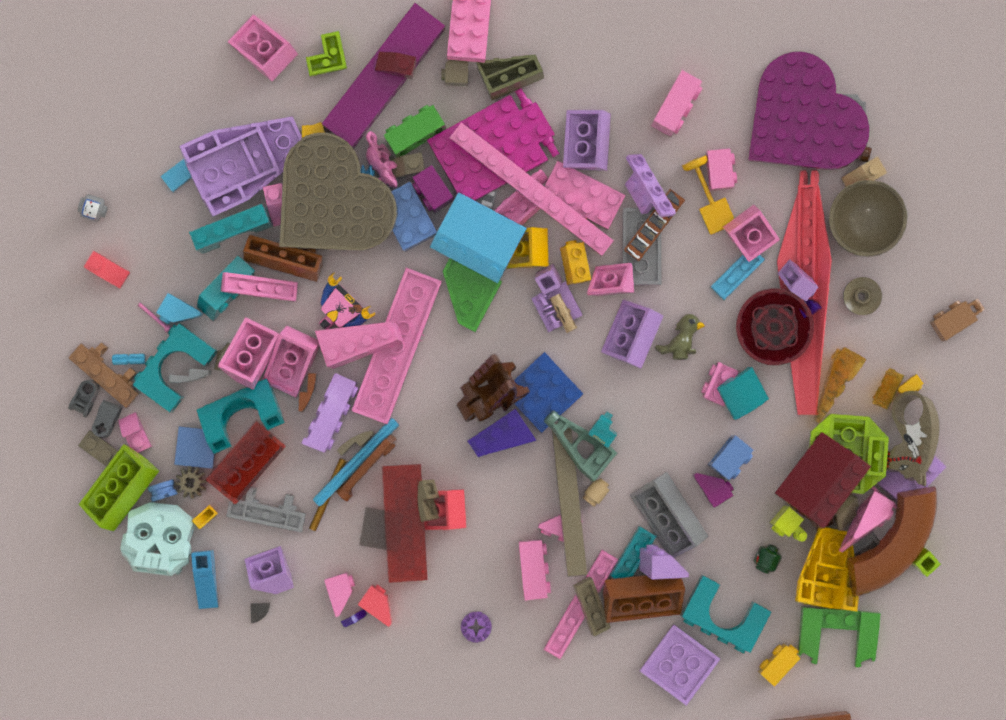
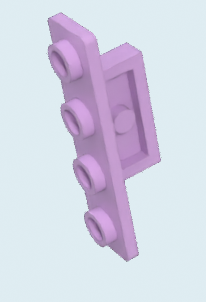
M642 154L628 155L626 160L634 173L625 183V186L641 214H648L654 206L660 217L674 216L676 213Z

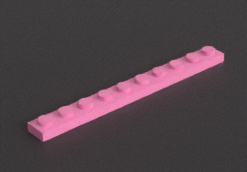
M462 122L450 136L453 142L602 256L614 241Z

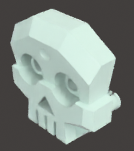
M149 502L128 512L127 533L122 537L121 553L129 562L133 571L172 576L175 573L178 575L182 572V567L189 564L192 549L190 540L196 525L192 522L193 518L177 505ZM143 532L148 533L146 537H141V534ZM171 536H176L174 541L169 540ZM158 549L160 554H156L153 552Z

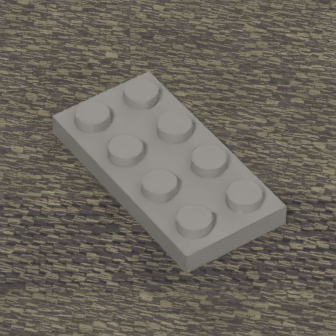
M623 208V263L632 264L634 285H661V233L639 262L624 251L625 247L655 208H652L648 214H641L639 208Z

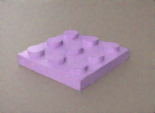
M673 624L639 671L687 706L720 661V658Z

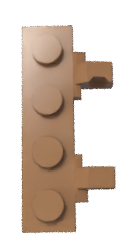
M102 342L96 349L93 347L88 349L83 344H80L69 356V359L125 408H128L140 394L132 387L134 383L131 381L137 372L133 368H129L124 375L115 373L103 362L102 355L109 347Z

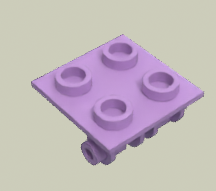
M566 281L561 283L559 288L545 295L540 293L531 298L548 333L563 325L560 319L556 317L557 313L549 300L550 298L561 294L567 309L569 308L571 311L572 319L574 320L582 316Z

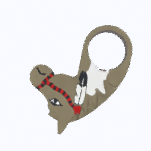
M906 391L900 394L892 405V418L902 437V443L888 451L886 471L900 472L904 475L905 479L915 480L918 484L926 486V472L934 459L939 440L938 412L932 400L927 396L915 391ZM920 399L923 404V412L919 422L915 425H907L904 419L905 408L912 400Z

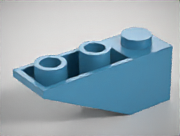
M214 550L194 551L191 553L192 568L199 609L218 608Z

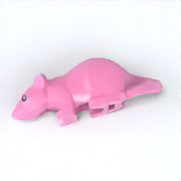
M370 131L366 134V139L369 143L366 152L367 162L369 165H372L373 170L380 176L378 179L387 186L396 188L397 180L392 173V168L395 169L397 164L389 160L391 156L390 151L384 144L377 145V136L374 132Z

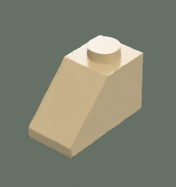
M877 156L841 179L847 187L852 183L862 180L875 181L887 174V171Z

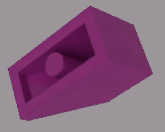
M699 473L692 474L713 508L734 496L732 493L734 489L728 480L725 482L721 478Z

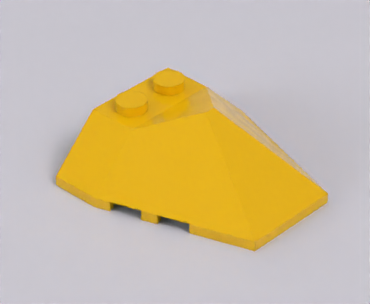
M827 527L824 529L818 528L797 581L795 599L797 603L857 612L859 596H852L847 559L855 557L853 545L844 552L839 551L847 531H839Z

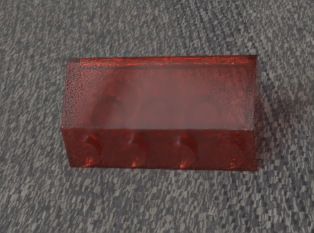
M256 419L207 475L206 481L236 505L286 445Z

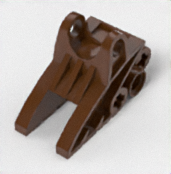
M492 354L469 378V382L460 387L464 397L457 403V407L466 422L475 418L479 422L486 420L494 414L493 411L500 407L506 412L512 404L530 393L528 387L520 386L512 379L511 372L516 369L514 362L502 363L496 354ZM487 381V385L479 387V385Z

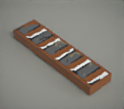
M669 189L666 193L669 202L675 212H677L685 199L672 189ZM654 209L625 247L624 251L639 262L673 216L660 217L656 209Z

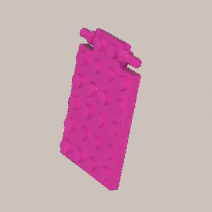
M520 88L515 93L521 101L522 110L518 109L511 95H508L461 122L527 173L548 161L539 144L543 143L544 147H547L552 157H556L560 153L554 145L555 141L552 138L555 134L536 102L532 103L526 97L522 88ZM461 122L431 137L427 142L456 193L458 194L459 192L477 201L508 183L450 139V136L460 125Z

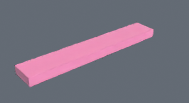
M603 550L600 551L585 577L593 579L598 594L604 585V581L607 580L618 561L617 558ZM576 594L544 647L545 651L559 659L563 656L585 618Z

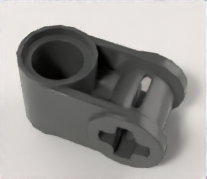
M94 380L81 382L68 409L75 410L86 418L92 410L94 401L99 393V384ZM88 383L93 386L91 394H88L85 390Z
M106 400L102 401L92 426L94 435L102 438L111 435L115 423L120 416L121 406ZM104 425L106 432H101L98 427Z

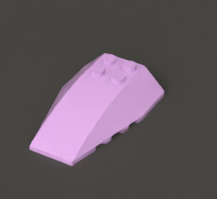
M292 116L214 130L179 147L201 199L213 217L248 201L262 190L263 187L283 172L284 162L289 150L302 139V136Z

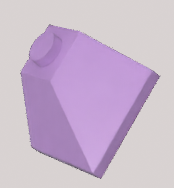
M281 546L245 559L251 589L278 594L294 588L291 573Z

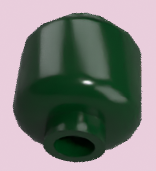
M772 544L760 546L753 559L756 564L755 568L766 574L775 572L782 559V555L778 552L779 548Z

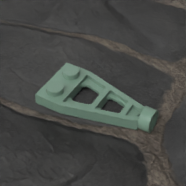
M554 410L544 419V422L553 430L577 468L592 482L599 477L617 454L611 446L607 448L588 434L589 431L564 418ZM567 428L572 429L578 434L573 443H570L564 436V431ZM582 440L594 446L593 452L587 459L582 458L577 450V445Z

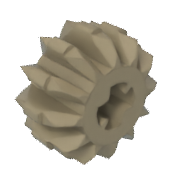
M188 466L187 471L185 469L180 470L183 476L176 475L180 482H175L174 484L175 486H181L177 492L181 493L184 491V498L190 494V498L194 499L195 493L197 496L202 495L199 489L204 491L207 489L202 483H207L208 480L201 479L205 476V472L198 475L200 470L198 467L193 472V468ZM188 478L195 480L193 483L194 487L187 485L189 483Z

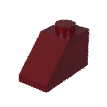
M379 52L375 71L413 79L417 60L414 56L397 52Z

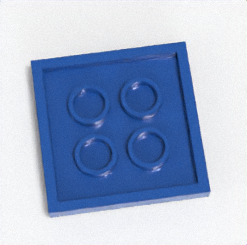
M545 352L514 380L518 385L528 387L530 390L528 395L514 404L541 433L549 427L544 422L549 413L554 410L559 415H562L583 395L581 390Z

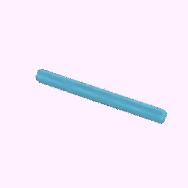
M391 418L388 424H385L313 498V501L318 506H322L399 424Z

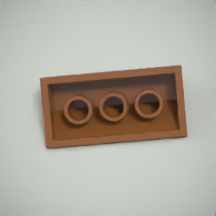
M645 575L605 580L603 599L606 623L681 615L685 594L682 578L651 579Z

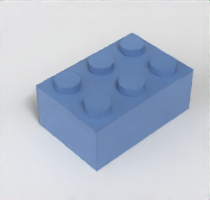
M411 182L391 191L397 204V220L393 232L403 251L406 252L434 237L437 231Z

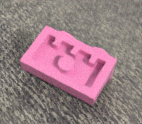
M717 362L716 365L713 364L708 374L711 378L708 383H704L701 393H704L702 398L724 406L725 403L717 387L730 377L735 378L739 371L720 362Z

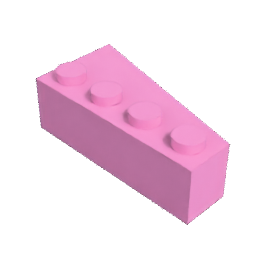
M394 322L315 331L326 365L332 369L403 343L399 327Z

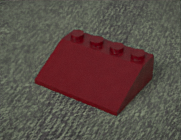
M821 432L774 494L817 527L824 529L871 466Z

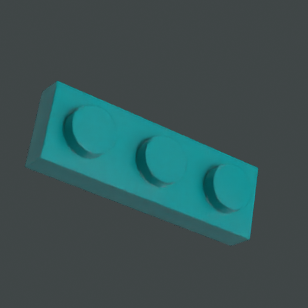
M638 526L610 576L614 579L633 577L640 565V548H646V545L652 544L657 536Z

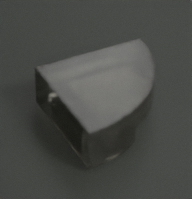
M270 603L250 604L251 623L258 622L267 615Z

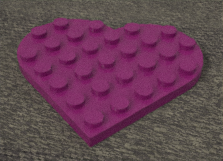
M807 52L783 54L766 67L760 79L748 160L823 170L844 168L859 158L867 146L870 133L867 115L855 100L846 95L836 93V82L833 72L821 58Z

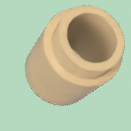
M601 478L595 480L585 490V495L582 498L595 507L601 503L610 491L607 488L609 484Z

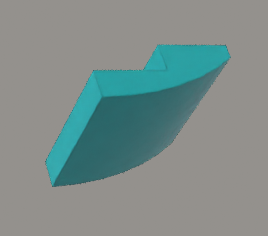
M747 367L735 378L730 377L717 387L734 420L745 416L769 400L753 367Z

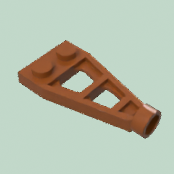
M392 434L384 439L345 485H341L336 491L343 500L348 502L353 496L351 490L382 455L386 456L396 446L394 442L397 439Z

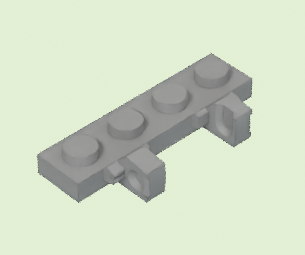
M249 486L247 494L242 495L241 499L231 497L229 500L226 517L297 532L303 531L306 513L296 511L297 506H293L294 495L286 494L284 505L279 504V507L258 503L259 500L255 499L257 487Z

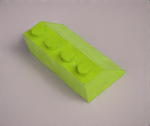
M123 444L78 505L100 528L115 531L158 474L159 470L148 459Z

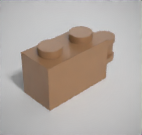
M978 298L970 303L957 300L949 305L950 309L945 313L942 310L933 315L934 320L930 324L940 340L946 341L978 321L976 315L985 309ZM972 305L976 309L974 313L970 308Z

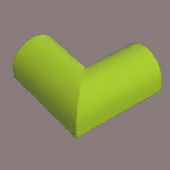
M336 31L320 35L324 54L306 57L309 76L312 77L347 69L340 32Z

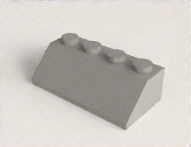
M667 472L630 494V497L665 551L673 558L698 546L709 537Z

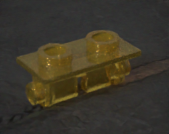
M889 368L888 371L886 370L881 386L878 387L875 395L872 397V404L888 410L905 375L896 372L892 368Z

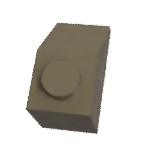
M448 60L445 63V69H441V80H445V86H468L469 61Z
M422 152L403 155L390 160L397 164L395 169L392 168V173L396 179L415 176L425 169Z
M852 493L833 516L839 531L843 530L857 516L856 508L859 507L857 496H853Z

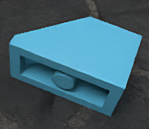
M167 293L156 312L160 315L159 319L167 324L202 317L204 314Z

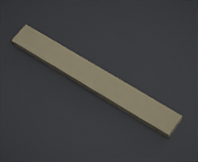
M567 428L564 431V436L570 443H573L572 429ZM552 430L567 577L587 575L576 466Z

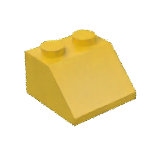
M527 228L506 269L549 267L548 228Z

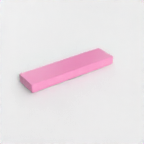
M223 272L221 292L294 302L296 301L298 282Z

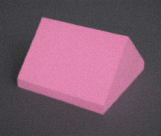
M631 263L596 266L587 294L592 296L634 293Z

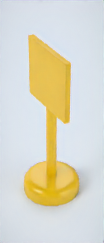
M703 155L683 164L682 168L684 171L696 170L710 203L699 210L709 234L712 235L723 230V226L732 221L734 216L725 197L714 202L700 170V166L708 161L707 156Z

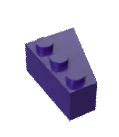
M514 409L469 439L468 443L476 455L480 457L537 440L517 410Z

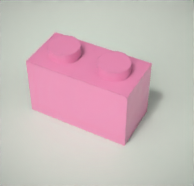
M730 148L707 151L710 191L733 189L734 184L737 183V174L733 172L732 165L735 164L734 153H731Z

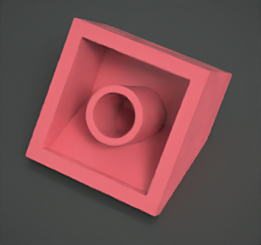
M464 489L437 490L439 498L435 499L434 502L439 519L423 522V530L466 528Z

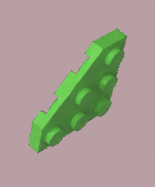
M449 258L443 269V275L458 324L476 332L502 281L499 280L496 283Z

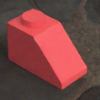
M95 251L92 252L84 265V268L120 289L130 274L126 269Z
M372 584L358 605L390 627L392 618L388 595L385 594L386 590L378 584L376 586Z

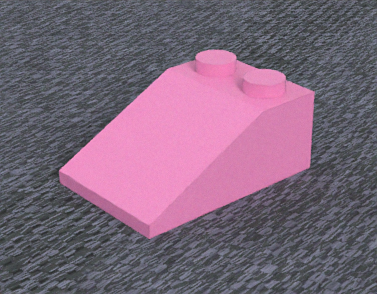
M254 14L228 41L236 51L271 81L298 55L287 40Z
M286 326L278 336L263 380L267 378L272 387L297 397L320 347L318 340Z
M876 491L859 505L856 512L857 516L852 520L839 551L844 552L873 532L877 527L881 528L886 520L889 521L894 513L892 510L894 502Z

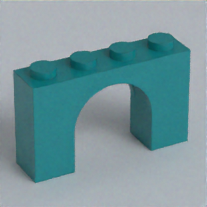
M260 204L189 233L196 251L204 254L220 248L219 243L229 238L251 231L258 233L273 227L267 208Z
M180 323L177 326H172L168 332L170 336L166 341L162 340L156 348L158 352L155 356L151 355L145 363L146 368L143 372L139 371L133 379L135 381L134 387L169 413L174 412L184 397L168 386L163 380L161 368L164 360L172 353L185 352L207 367L218 352Z
M267 378L257 382L254 390L248 387L240 389L196 410L206 442L214 454L232 446L227 433V423L231 416L239 410L246 408L256 409L267 430L285 423L274 390Z
M701 574L680 615L684 618L683 622L692 627L694 624L700 626V631L709 636L711 633L717 635V640L726 645L728 642L734 644V649L743 654L745 651L751 653L772 612L752 601L743 620L737 626L728 629L716 626L710 618L709 608L720 584Z

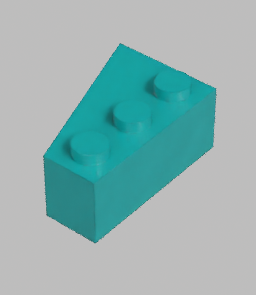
M239 256L198 297L196 307L213 322L227 309L229 303L240 295L221 292L223 272L254 276L255 270Z

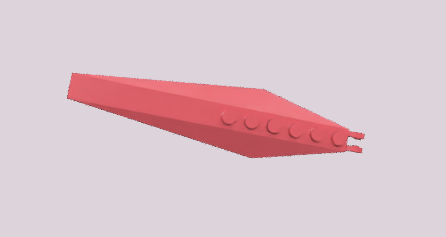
M802 170L799 175L798 193L779 252L777 266L779 272L788 260L791 259L818 285L815 294L809 298V300L817 302L822 307L812 315L814 333L811 343L799 358L791 362L797 414L817 415L832 259L818 185L819 173L817 170H812L810 184L807 185L808 174L806 170ZM779 276L780 288L790 291ZM785 323L786 330H791L793 327L792 323Z

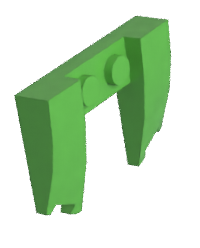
M801 606L798 655L801 656L802 653H805L812 658L811 662L813 664H817L821 628L857 630L855 667H861V662L870 658L872 661H875L881 614L869 611L854 612Z

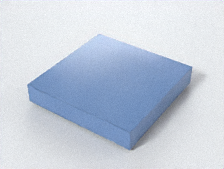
M179 426L174 465L213 469L215 454L206 442L203 429Z

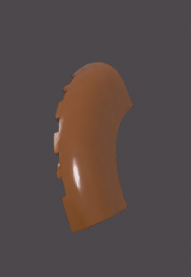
M935 486L898 492L895 521L892 528H889L886 535L874 549H870L858 556L847 558L853 597L874 592L890 584L900 577L918 558L930 537L937 509V489Z

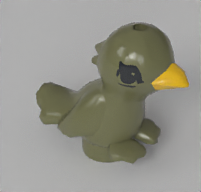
M693 314L684 315L675 328L677 331L680 330V333L669 344L665 346L656 345L655 350L662 355L666 353L673 354L674 360L688 359V354H695L696 350L691 348L692 336L697 330L705 327V325Z

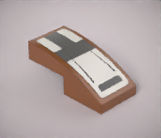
M308 373L307 392H299L298 411H305L311 402L318 374Z

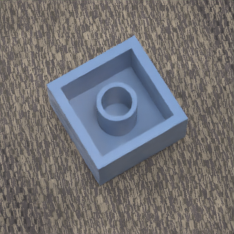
M731 435L707 465L724 479H735L741 472L739 469L741 465L747 464L752 459L753 455L751 453L754 450L736 435Z

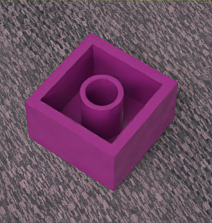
M432 165L412 177L414 181L412 183L413 188L418 195L422 194L424 196L423 203L429 212L433 210L434 213H437L454 201L452 194Z

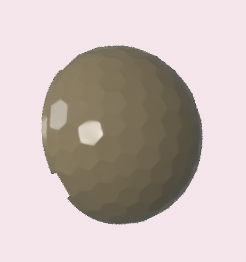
M862 180L848 185L836 196L830 209L829 224L834 239L842 248L857 256L871 257L884 254L898 244L906 230L908 214L902 197L891 186L879 181Z

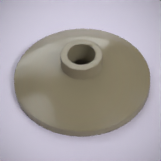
M858 277L847 284L843 293V299L846 307L852 313L868 315L876 311L880 306L882 292L874 280L867 277ZM860 293L864 294V300L858 298Z

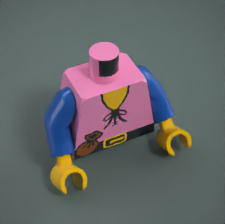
M335 272L328 277V282L323 289L320 301L321 310L326 316L319 324L325 330L330 329L334 323L339 328L359 326L376 315L375 312L369 314L368 309L371 306L363 308L338 284L342 277L335 280L333 278Z

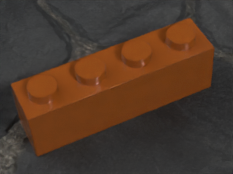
M253 235L248 236L243 249L244 261L311 281H318L323 267L322 255L298 248L279 247L280 243Z

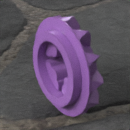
M471 612L462 620L461 631L468 641L475 643L484 641L491 633V621L482 612ZM475 619H477L478 625L485 627L479 629L477 635H475L474 629L468 628L474 625Z

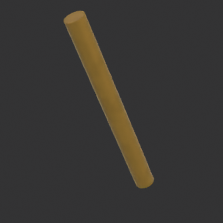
M339 459L330 481L345 466L346 460ZM331 496L322 506H318L309 529L317 530Z

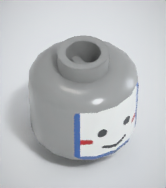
M88 194L85 198H81L78 212H80L82 218L98 222L101 217L105 218L108 207L104 206V199Z

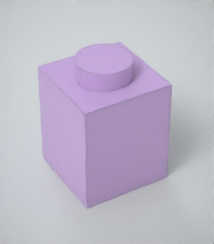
M554 264L536 272L534 278L544 295L559 288L562 283V278Z

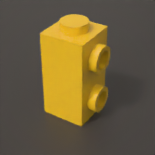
M577 240L565 242L566 245L561 247L560 251L567 285L591 280L584 242L577 243Z
M784 643L782 646L780 644L777 645L772 651L773 655L769 660L765 659L759 665L760 670L758 672L775 687L800 660V657L797 655L799 651L791 644L789 646Z

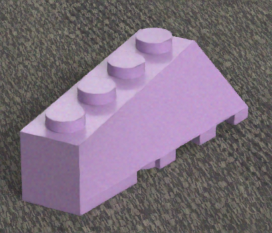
M337 373L334 374L324 395V402L322 401L318 407L317 417L308 428L309 435L307 438L304 437L302 444L326 453L327 449L331 450L335 442L332 439L334 433H339L343 424L340 420L343 415H347L350 409L349 400L351 397L354 398L359 389L356 387L357 382Z

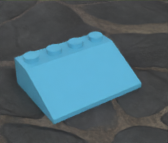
M458 192L430 248L498 283L527 228Z

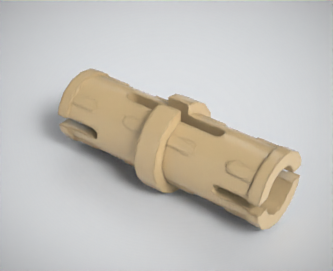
M561 294L550 298L549 300L557 313L556 317L562 322L566 333L576 329L577 326L570 315L571 311L569 308L567 309Z

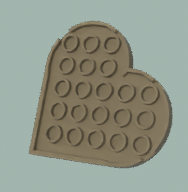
M313 133L303 137L289 150L283 169L279 247L364 251L377 247L389 237L397 220L395 197L389 187L380 179L361 173L358 155L347 141L330 133Z

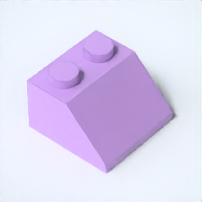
M649 544L646 545V548H640V571L649 578L689 577V573L670 554L665 552L664 549L659 548L658 545Z

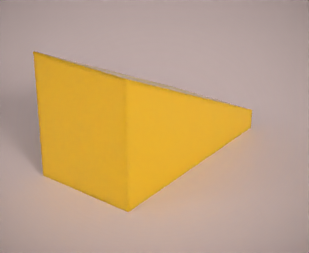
M209 505L192 522L200 530L216 517L218 513Z

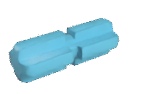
M145 354L112 355L113 365H128V363L145 364L146 361Z

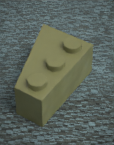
M536 54L513 56L506 59L493 58V60H485V63L476 62L477 69L491 101L544 79L543 70Z

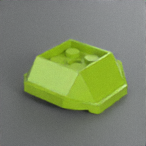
M829 414L810 431L809 447L819 434L823 432L871 466L852 493L864 494L886 477L889 437L870 417Z

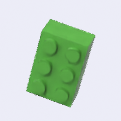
M425 105L418 110L419 113L417 115H409L402 120L403 123L399 126L393 125L385 130V140L396 158L406 155L427 142L431 137L446 130L445 123L434 105L430 107Z

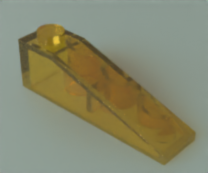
M846 347L837 348L831 356L833 360L830 363L818 403L817 415H815L813 420L815 423L821 422L835 403L834 398H838L844 392L845 382L853 380L867 359Z

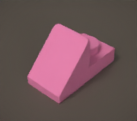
M136 412L118 420L122 437L126 438L131 449L140 453L152 447Z

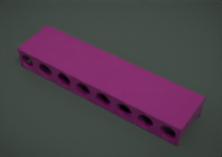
M414 3L325 118L322 125L355 148L408 79L375 71L379 52H397L414 56L417 60L416 69L445 31V25Z

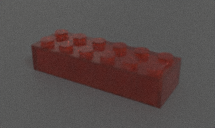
M421 464L381 466L387 581L392 583L428 580L424 522H421L418 508L419 481L422 480Z

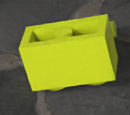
M784 505L769 522L773 525L771 529L781 537L784 535L790 537L793 533V538L800 542L807 539L806 531L799 526L804 519L789 506Z

